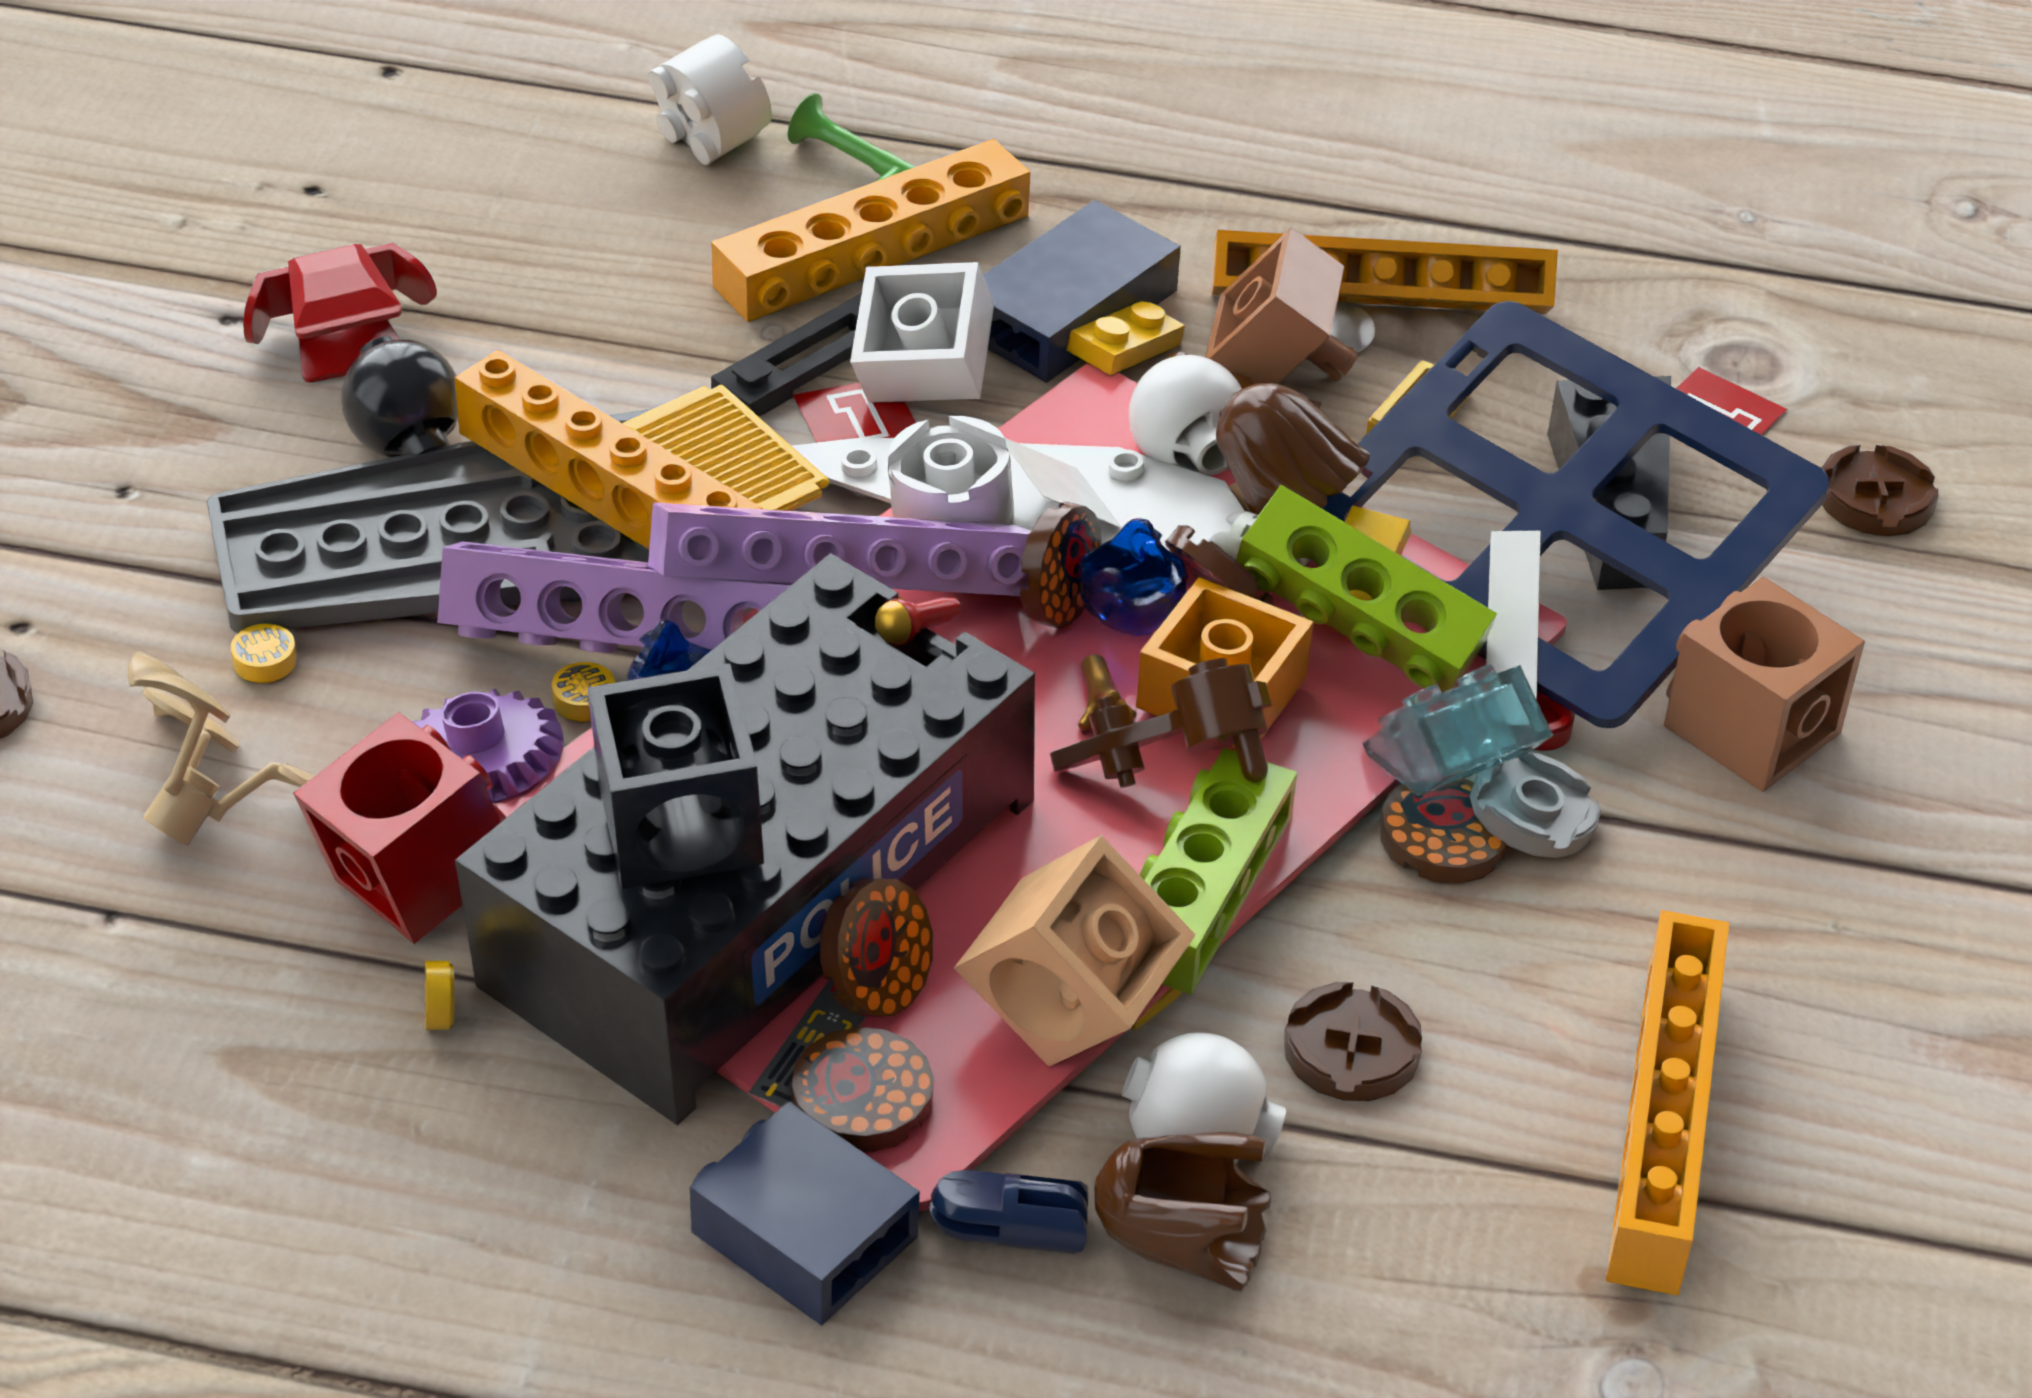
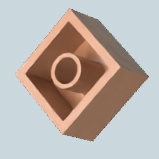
M1290 227L1220 294L1205 358L1221 364L1229 372L1239 373L1248 377L1253 383L1278 384L1305 359L1327 373L1334 381H1339L1342 378V374L1346 375L1357 357V351L1346 346L1331 335L1344 265Z

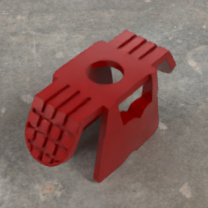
M394 242L364 249L362 244H352L295 257L288 261V267L257 273L246 301L243 320L244 337L247 343L259 344L266 333L271 318L293 314L295 335L299 340L303 380L313 383L346 376L352 363L360 356V350L365 344L385 336H389L393 340L400 339L387 320L399 317L402 314L401 304L392 290L399 291L417 304L427 305L437 296L436 284L422 262Z

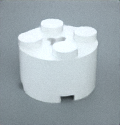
M721 35L711 36L648 73L649 84L656 94L662 111L657 116V123L661 132L672 143L680 139L687 143L694 156L703 165L710 164L758 135L763 128L770 124L772 118L770 99L760 76L751 81L742 65L750 60L728 38Z
M949 416V425L930 428L928 419L907 427L891 442L888 448V477L893 517L1009 524L1014 516L1011 459L1006 447L1005 438L995 426L977 418Z

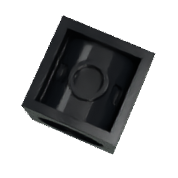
M731 664L588 687L599 788L622 889L764 864L758 770Z

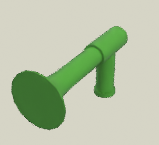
M812 93L798 105L790 120L787 133L791 144H799L806 138L826 142L873 168L874 172L881 175L876 181L916 167L887 150L879 149L831 121L822 110V97L818 93Z

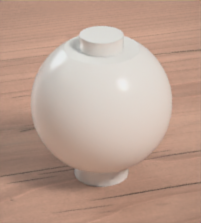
M1180 355L1157 363L1141 377L1131 396L1129 425L1134 441L1145 456L1205 475H1216L1228 469V465L1216 441V429L1223 408L1233 393L1242 389L1225 367L1202 356Z
M1209 1033L1179 1035L1158 1045L1152 1051L1148 1060L1137 1057L1128 1073L1122 1091L1123 1097L1132 1100L1129 1118L1137 1138L1208 1132L1248 1134L1267 1141L1264 1161L1270 1156L1277 1142L1286 1114L1285 1107L1268 1101L1267 1081L1255 1059L1237 1043L1225 1037ZM1234 1159L1235 1164H1237L1239 1159Z

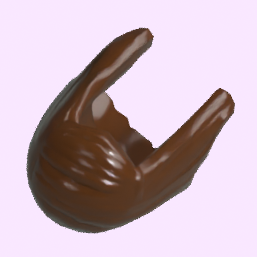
M1254 383L1233 393L1221 412L1216 429V441L1228 468L1250 510L1257 515L1261 513L1280 485L1285 486L1323 509L1327 505V497L1342 493L1347 485L1362 472L1370 457L1366 449L1350 439L1307 398L1290 388L1275 383Z
M1208 1132L1137 1138L1125 1142L1108 1157L1094 1183L1095 1210L1107 1235L1130 1252L1146 1260L1187 1272L1234 1291H1242L1244 1286H1247L1251 1280L1254 1266H1257L1261 1255V1241L1264 1240L1266 1233L1262 1213L1270 1208L1271 1194L1245 1175L1235 1164L1234 1159L1263 1161L1267 1141L1256 1136L1236 1132Z

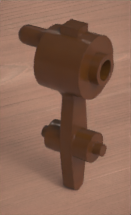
M1218 658L1188 668L1190 676L1171 685L1176 710L1168 714L1133 724L1128 705L1116 706L1113 696L1099 699L1100 710L1089 715L1094 737L1051 752L1050 757L1055 772L1064 771L1100 760L1105 779L1118 778L1120 788L1129 787L1136 784L1134 774L1145 769L1139 747L1183 732L1188 752L1209 751L1235 745L1244 778L1253 783L1260 782L1268 773V765L1260 735L1268 730L1262 709L1272 706L1266 682L1254 680L1250 665L1237 664L1228 666L1226 658Z

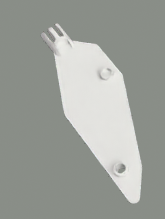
M862 437L792 446L830 480L831 484L891 503L888 477V448L894 438ZM1019 443L1077 467L1122 528L1097 518L1101 527L1102 554L1175 557L1166 547L1165 540L1178 525L1184 524L1195 530L1194 535L1189 539L1193 543L1198 545L1203 538L1208 542L1213 541L1236 560L1243 536L1259 516L1243 509L1225 481L1156 460L1133 450H1126L1120 447ZM1009 452L1014 499V516L1009 525H1019L1031 531L1041 514L1050 507L1059 509L1060 503L1043 497ZM1298 558L1296 561L1305 566L1309 563L1310 559Z

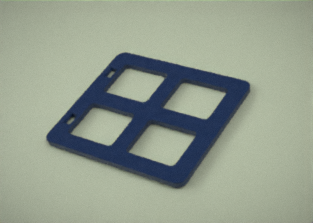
M1504 301L1490 307L1358 443L1370 454L1369 461L1361 472L1368 479L1351 497L1343 492L1327 497V505L1323 510L1345 522L1352 505L1362 507L1410 457L1421 456L1517 511L1518 514L1502 531H1541L1540 556L1555 541L1566 540L1667 598L1668 602L1612 664L1601 671L1587 667L1538 637L1537 691L1597 727L1615 728L1626 723L1676 668L1679 656L1676 644L1685 627L1696 619L1703 620L1720 608L1723 601L1735 591L1742 592L1749 587L1826 501L1829 480L1825 471L1812 462L1517 302ZM1474 351L1483 360L1466 376L1455 368ZM1512 353H1521L1617 407L1574 455L1554 473H1545L1449 418L1485 378ZM1664 433L1768 491L1712 554L1706 558L1697 559L1594 500L1655 434ZM1490 544L1457 579L1452 581L1442 580L1488 607ZM1487 639L1477 654L1484 659H1487Z

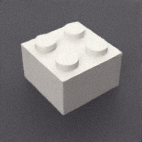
M978 262L866 267L850 363L868 402L980 399L994 302Z

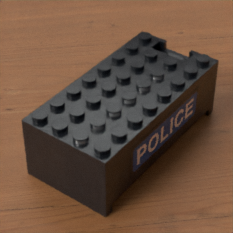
M831 553L688 669L694 670L731 664L758 770L764 864L622 889L599 788L594 747L455 860L476 987L676 1125H679L696 1109L695 1090L824 974L820 963L821 931L829 907L837 896H845L853 888V886H849L860 878L897 879L915 891L1009 805L1010 811L1019 815L1034 801L1035 672L966 632H963L956 638V645L928 628L922 629L907 644L894 645L887 643L880 637L875 628V617L878 609L885 602L891 599H898V592Z

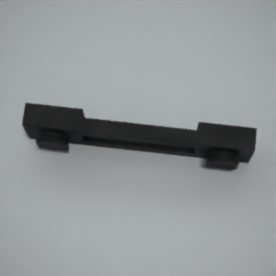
M862 293L711 376V389L718 385L725 386L758 417L792 399L795 389L851 358ZM847 326L852 331L783 371L775 367Z

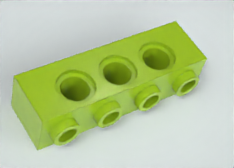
M1283 485L1279 486L1243 536L1236 561L1257 579L1256 583L1261 587L1259 590L1274 592L1294 604L1298 611L1308 620L1317 624L1329 625L1349 637L1353 645L1363 653L1373 657H1382L1402 669L1406 676L1416 685L1429 690L1435 689L1446 697L1450 696L1486 642L1498 614ZM1296 559H1310L1319 567H1305L1299 564ZM1349 591H1363L1369 594L1373 600H1360ZM1413 622L1419 624L1427 633L1413 632L1403 623Z
M1224 747L1210 771L1201 769L1197 774L1191 789L1187 810L1185 813L1176 811L1173 814L1165 833L1163 850L1159 856L1150 854L1140 873L1144 881L1196 935L1162 985L1190 995L1193 994L1292 819L1297 780L1296 771L1267 762V776L1262 781L1253 783L1246 780L1242 775L1236 751Z

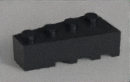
M1654 376L1671 385V376ZM1557 380L1547 434L1558 469L1574 455L1617 409L1615 405L1570 380ZM1664 433L1652 436L1594 498L1597 503L1666 541L1668 534L1670 436ZM1585 551L1597 590L1648 588Z

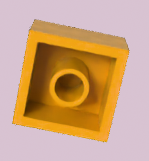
M1199 577L1140 651L1136 708L1156 716L1168 714L1176 710L1171 685L1190 676L1188 668L1195 664L1212 659L1226 658L1228 666L1237 664L1250 665L1254 680L1266 682L1272 706L1262 710L1267 729H1269L1307 678L1313 621Z

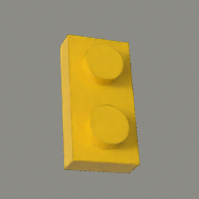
M1140 301L1071 330L1067 351L1111 376L1181 345L1185 325L1166 315L1160 306Z

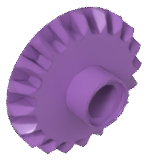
M496 688L492 689L489 693L469 691V693L460 694L452 699L445 698L443 707L440 709H424L421 720L412 721L420 728H423L425 725L432 726L445 739L453 753L461 759L466 755H470L483 766L493 783V787L488 790L493 803L518 795L540 782L555 767L561 757L564 746L561 724L558 723L554 709L544 708L540 698L525 699L520 691H513L506 696H501Z

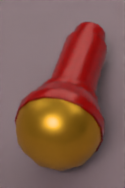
M939 597L916 604L902 599H891L878 609L875 617V628L880 637L887 643L904 645L912 641L922 629L948 623L954 617L959 616L961 605L956 598Z

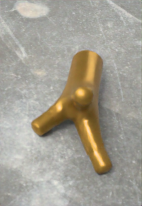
M1096 654L1086 657L1081 664L1089 695L1086 711L1078 722V727L1083 731H1088L1091 727L1089 715L1100 710L1099 699L1113 696L1116 706L1128 705L1116 690L1104 657ZM1129 706L1130 714L1133 721L1136 718L1137 713Z

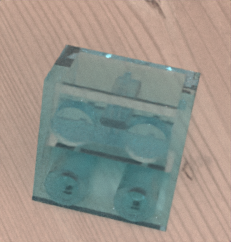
M1492 664L1462 676L1457 680L1459 686L1444 693L1441 692L1438 685H1434L1408 696L1402 701L1404 707L1394 710L1378 720L1382 729L1362 744L1367 755L1417 796H1420L1528 754L1551 738L1553 734L1520 665L1496 673Z

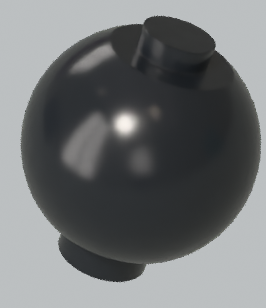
M389 336L374 339L361 348L360 356L350 366L343 382L341 403L347 425L363 445L387 457L409 453L419 455L439 447L448 446L450 443L447 436L453 431L458 422L454 378L457 375L449 362L439 352L426 344L408 339L393 340Z

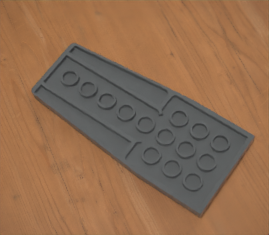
M652 409L609 416L623 423ZM473 441L439 447L419 455L409 453L220 492L211 495L207 500L230 628L237 633L257 624H275L290 629L438 613L443 547L459 542L647 563L649 560V550ZM504 579L500 586V598L505 606L520 605L521 595L518 587L513 582ZM567 586L562 589L560 594V600L570 602L581 600L579 594Z

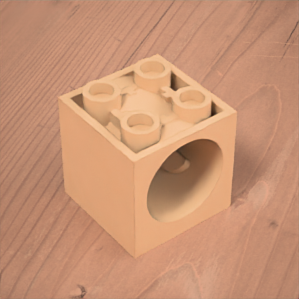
M1100 835L1024 876L954 969L1050 1067L1129 1030L1196 935L1111 844Z

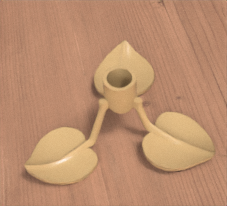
M140 651L135 652L129 660V686L145 687L142 693L153 703L154 716L174 717L190 726L171 775L143 815V818L164 834L188 846L208 816L220 822L229 808L266 781L274 779L301 787L315 776L288 763H281L280 765L276 762H271L218 801L213 796L220 786L196 769L210 739L218 742L233 753L239 749L240 743L222 725L208 716V713H211L226 723L230 718V714L203 689L185 679L164 662ZM164 691L170 692V693H172V694H174V695H177V696H179V697H181V698L187 700V702L190 704V706H189L188 704H186L185 702H183L182 700H180L179 698H177V697H175V696H173V695H171V694H169V693H166V692H164Z

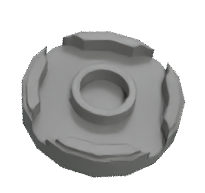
M1507 752L1497 754L1481 765L1471 790L1470 800L1475 816L1489 833L1507 843L1506 845L1533 856L1551 858L1577 854L1590 843L1598 826L1601 809L1598 800L1593 804L1592 799L1588 796L1591 787L1580 774L1561 761L1532 752H1522L1519 759H1505Z

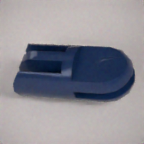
M960 1170L940 1178L931 1194L932 1202L929 1208L934 1225L945 1235L955 1239L1069 1254L1083 1251L1087 1243L1089 1193L1088 1186L1082 1181L1013 1173L1001 1174Z

